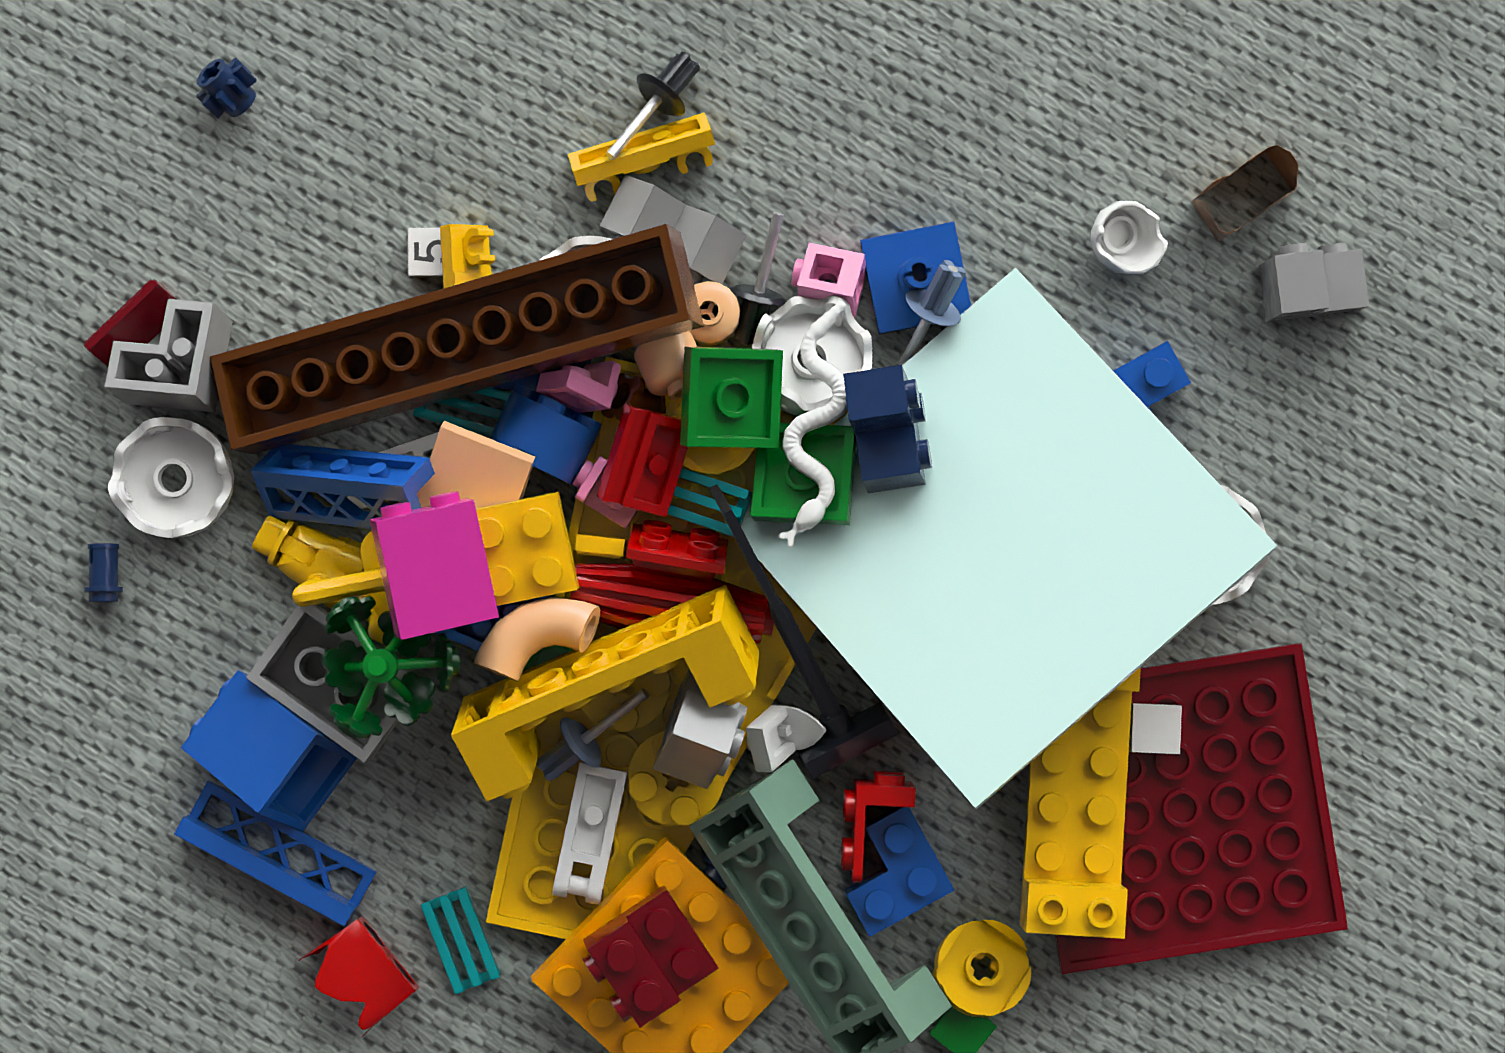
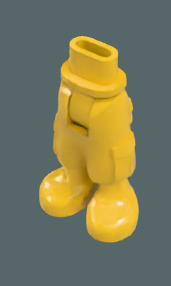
M269 515L252 544L253 550L268 557L267 563L269 565L277 567L283 574L298 584L307 581V578L314 573H323L328 578L364 572L360 553L361 543L352 540V538L342 536L337 538L315 528L298 525L293 520L284 523ZM370 595L357 596L356 598L362 599ZM341 600L327 602L323 604L332 609L333 606ZM372 608L370 610L372 615L366 619L369 622L368 635L372 640L384 644L382 641L384 632L381 631L377 623L379 616Z

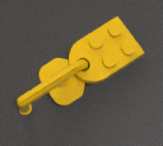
M559 492L476 508L497 606L578 590L579 584ZM372 531L365 536L360 549L364 572L328 578L323 573H314L307 578V581L293 590V602L300 607H307L342 600L347 597L369 594L376 601L373 609L378 616L385 611H389Z

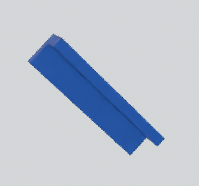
M294 444L271 449L250 470L268 514L275 518L370 529V519L382 517L380 508L389 506L385 502L386 500L400 501L401 503L410 502L411 510L422 508L417 493L435 474L428 457ZM276 488L281 489L296 502H282ZM310 492L318 493L331 503L333 507H325ZM347 497H356L370 508L371 511H363Z
M207 781L190 814L182 818L174 835L343 926L351 921L377 873L376 870L304 831L258 814L237 795L211 781ZM212 795L229 803L235 823L216 828L200 819ZM238 809L253 816V818L241 821ZM259 821L272 827L277 846L261 851L249 846L243 826ZM236 828L240 840L230 836L225 831ZM280 831L295 840L283 843ZM300 844H305L314 849L319 869L302 874L293 870L290 867L285 849ZM279 851L282 863L267 856V854ZM322 854L338 863L325 866ZM347 867L363 876L350 900L332 890L328 871ZM321 874L324 886L308 877Z

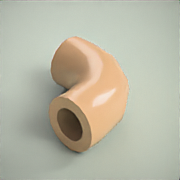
M550 597L521 604L495 623L480 646L473 664L518 682L531 656L542 648L557 645L584 652L590 645L597 630L600 608L585 601L560 597Z

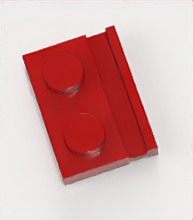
M625 403L596 496L605 502L610 501L625 507L666 517L688 450L687 446L680 445L681 418L648 409L644 410Z

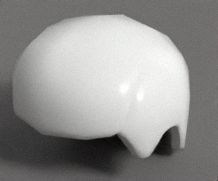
M1116 201L1099 212L1091 230V244L1096 258L1111 271L1122 274H1144L1158 266L1168 245L1167 240L1162 237L1160 232V218L1150 209H1146L1145 206L1136 201Z

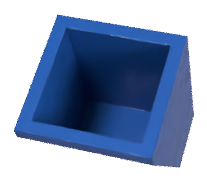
M238 670L231 679L222 685L218 698L204 717H201L194 723L189 737L181 748L258 814L304 831L356 761L357 757L246 678L247 673Z

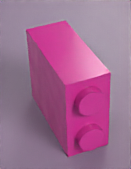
M459 491L429 497L431 506L411 510L410 502L380 508L382 517L370 519L394 634L401 640L499 617L475 502L469 498L460 499Z

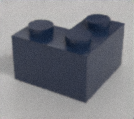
M902 364L843 374L849 422L856 434L861 479L868 494L926 485L924 469L932 468V459L928 439L920 440L918 423L926 422L923 396L918 391L916 379L908 380Z

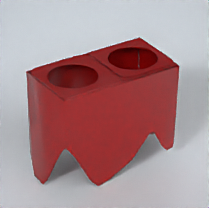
M363 916L298 960L300 961L305 957L319 954L328 945L326 955L315 979V988L321 993L339 1001L364 1002L366 1004L358 1022L361 1030L368 1029L362 1037L419 988L382 939L378 936L384 947L372 936L364 922L374 932L375 930ZM394 960H395V961L402 967V969L406 972V974H407V975L409 976V978L411 979L412 983H411V982L403 975V973L399 970V968H398L397 965L395 964Z

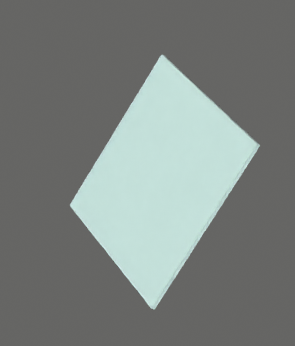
M1016 268L962 313L958 324L947 326L902 365L908 380L916 379L918 391L923 396L926 422H919L918 429L920 440L928 439L932 459V468L924 469L926 485L868 494L861 479L857 448L850 525L817 524L811 530L798 532L794 536V545L789 547L787 544L788 538L781 539L779 534L790 532L794 527V523L754 521L751 517L752 497L741 525L757 559L976 809L1277 548L1272 539ZM848 413L834 425L851 426Z

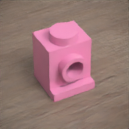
M809 243L804 260L797 259L795 262L791 285L797 288L798 296L805 298L825 299L832 295L841 297L850 305L852 315L855 317L867 275L865 254ZM830 279L833 280L836 284L824 282V280Z

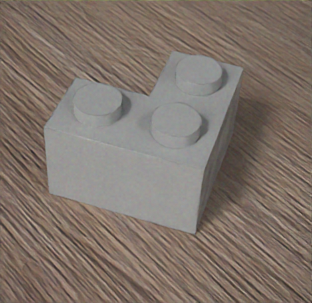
M1308 243L1285 245L1279 247V251L1271 252V258L1259 265L1266 322L1361 311L1369 307L1362 249L1348 251L1347 243L1323 245L1314 251H1309Z
M168 299L159 345L113 341L104 387L125 404L215 412L219 394L210 356L227 352L233 321L214 303Z
M689 669L679 687L652 769L708 789L716 774L725 775L731 758L735 759L745 734V731L740 730L746 715L747 706L740 704V702L733 705H725L723 702L709 708Z

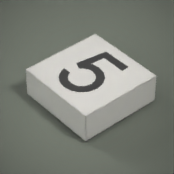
M408 228L409 277H443L440 228Z

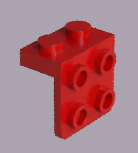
M874 771V779L854 778L853 789H844L843 818L844 822H852L851 837H842L841 866L842 871H850L852 883H862L866 805L915 807L916 787L911 781H905L903 772Z

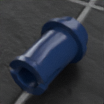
M88 544L89 587H84V593H89V602H118V593L123 592V587H118L119 544Z

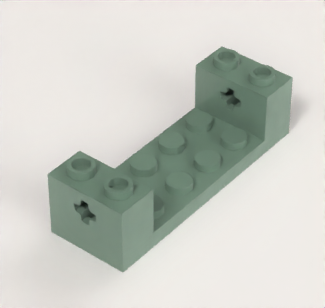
M791 760L736 792L713 808L711 812L692 823L689 828L833 1052H892L911 1043L952 1005L926 965L888 983L787 825L819 801L795 761Z

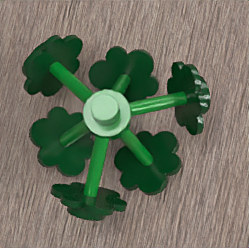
M353 596L339 601L326 616L327 624L324 627L328 634L336 631L339 634H344L353 630L362 645L356 647L353 641L344 640L339 644L338 648L328 649L322 656V665L328 671L325 674V683L330 687H338V691L343 696H356L361 690V685H366L357 706L349 703L345 704V706L332 704L329 708V713L335 717L334 723L338 725L339 730L357 739L369 738L371 734L379 736L383 731V728L379 725L380 718L374 713L366 711L378 683H388L384 689V697L388 701L384 706V712L388 717H396L402 725L410 726L418 721L420 713L426 714L431 711L433 702L430 697L434 694L436 686L429 677L419 678L414 672L405 673L400 681L396 677L398 671L436 668V677L440 681L441 690L448 691L450 680L459 673L461 661L457 648L451 646L445 633H439L438 641L434 644V657L398 659L395 655L396 651L404 657H413L418 653L420 647L423 648L429 645L431 635L425 634L403 640L399 639L394 634L390 611L383 612L377 622L378 627L384 632L382 641L387 647L385 649H376L360 623L372 615L370 610L376 604L372 596L362 599Z

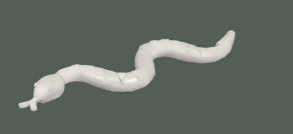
M843 301L836 303L835 306L830 308L828 312L809 327L800 346L803 365L813 376L831 388L832 398L827 405L797 416L784 431L782 448L788 463L815 481L819 487L818 496L807 501L801 507L793 529L790 532L779 534L781 539L788 538L787 544L789 547L794 545V536L798 532L811 530L812 527L822 520L825 509L830 505L835 494L834 478L830 471L803 450L801 440L805 433L831 424L843 416L847 409L842 372L832 364L821 359L816 351L817 341L826 334V331L831 328L836 318L846 308V304Z

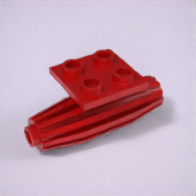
M644 520L643 525L633 523L626 558L633 559L634 564H576L575 570L579 588L578 590L571 591L570 599L585 601L599 606L600 623L621 630L726 585L755 644L761 643L762 635L772 636L774 622L770 616L766 596L714 578L716 574L724 575L728 539L719 538L720 534L716 531L693 528L688 533L671 530L672 526L663 521Z

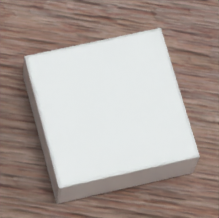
M1132 703L1130 752L1180 754L1182 706Z

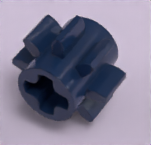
M234 58L229 65L223 59H216L209 63L199 74L197 85L202 91L196 97L217 119L224 112L230 117H237L248 110L254 102L256 92L250 86L257 79L237 58Z

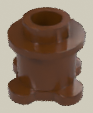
M620 373L617 381V393L612 400L611 408L601 410L604 417L611 419L615 416L619 421L625 403L644 410L648 409L665 414V396L650 393L645 388L644 379L638 376L631 379L629 375Z

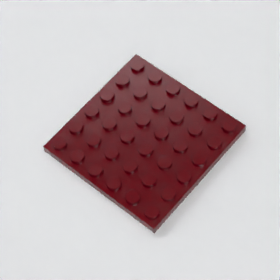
M1302 643L1141 668L1139 692L1132 691V703L1182 706L1180 754L1130 752L1129 738L1121 885L1128 889L1125 939L1055 934L1060 972L1062 974L1347 930L1346 912Z

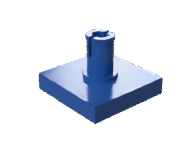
M954 221L860 240L862 254H865L866 274L878 334L916 328L921 318L908 305L906 293L912 289L927 290L943 260L952 261L955 266L963 267ZM965 276L951 301L958 309L960 315L971 307Z

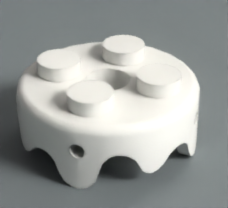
M833 295L825 299L795 296L787 300L783 306L771 315L765 314L761 318L756 329L752 349L783 350L780 408L782 411L799 416L823 407L831 401V388L813 376L807 369L803 368L797 357L800 354L803 337L809 330V327L839 301H843L846 304V308L836 318V321L826 331V334L817 341L816 351L822 356L824 361L838 368L842 374L870 370L872 368L871 335L868 330H864L857 323L852 315L850 305L843 298Z
M152 418L144 421L116 448L113 473L108 483L109 495L115 506L140 531L164 538L188 537L206 530L219 519L227 508L234 486L233 464L226 447L206 427L186 419ZM176 464L185 470L187 480L181 490L169 492L164 488L161 477L163 471L168 466Z

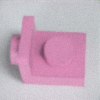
M614 361L588 364L584 368L566 365L562 367V370L541 373L536 392L578 413L610 409L612 400L617 393V381L621 365Z
M599 456L595 464L587 460L573 482V485L579 489L575 498L627 529L638 510L599 499L596 495L607 460Z

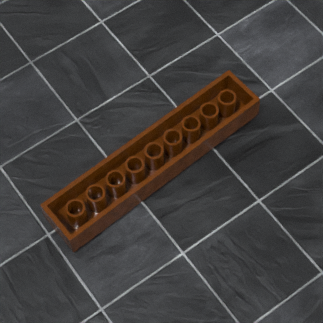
M663 224L210 356L231 450L257 454L701 328L704 325L681 232L668 224Z

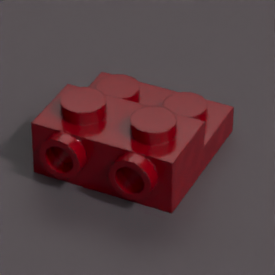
M665 885L583 939L586 949L590 953L582 958L588 970L598 983L605 978L608 980L616 992L609 997L615 1010L624 1022L633 1017L639 1028L680 1002L681 1000L678 995L719 969Z

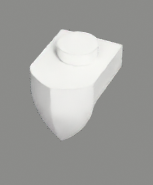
M771 705L746 727L747 745L752 753L755 770L757 772H773L796 750L806 749L819 741L826 732V728L812 715L799 708Z

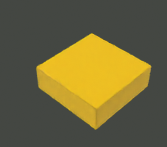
M576 534L575 551L580 555L622 559V557H625L627 540Z

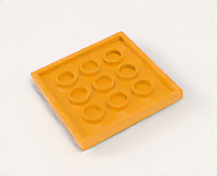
M665 836L531 975L532 982L610 1053H723L789 984L741 907ZM665 885L719 969L678 995L681 1000L680 1002L639 1028L633 1017L624 1022L615 1010L609 997L616 992L608 980L605 978L598 983L588 970L582 958L590 953L586 949L583 939Z

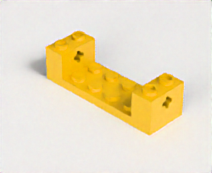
M723 585L674 606L659 615L651 616L641 622L591 642L584 652L572 650L522 671L518 682L506 678L464 696L451 737L485 800L488 802L499 796L509 799L525 791L532 781L541 747V742L533 728L542 723L548 714L560 709H564L566 712L574 711L588 703L593 695L607 689L610 693L621 691L630 686L636 680V677L652 670L655 674H659L672 669L680 662V658L683 657L709 708L723 702L725 705H733L747 698L751 694V690L755 689L759 650L727 586Z
M1141 667L1029 763L1020 926L1026 933L1125 939L1128 889L1121 885L1132 691L1139 692Z

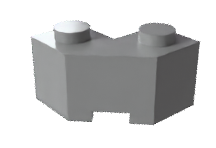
M625 175L600 227L618 238L668 224L681 232L693 284L701 283L702 280L723 284L747 235L718 216L688 206L653 184Z

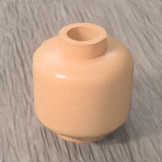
M706 281L695 284L694 288L699 308L705 303H710L708 309H700L701 315H708L711 320L702 318L704 327L690 330V333L699 345L714 346L722 344L733 336L739 325L740 308L738 300L729 288L720 283ZM715 305L718 308V315L716 317L712 313Z
M690 331L644 343L637 347L634 358L650 393L658 396L669 395L671 400L682 398L684 347H697Z

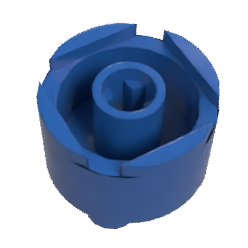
M517 383L502 410L490 439L535 456L534 467L573 485L595 443L602 424Z

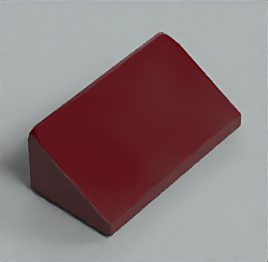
M150 279L84 342V347L108 367L113 341L148 344L162 331L168 299H177L162 283L155 279Z

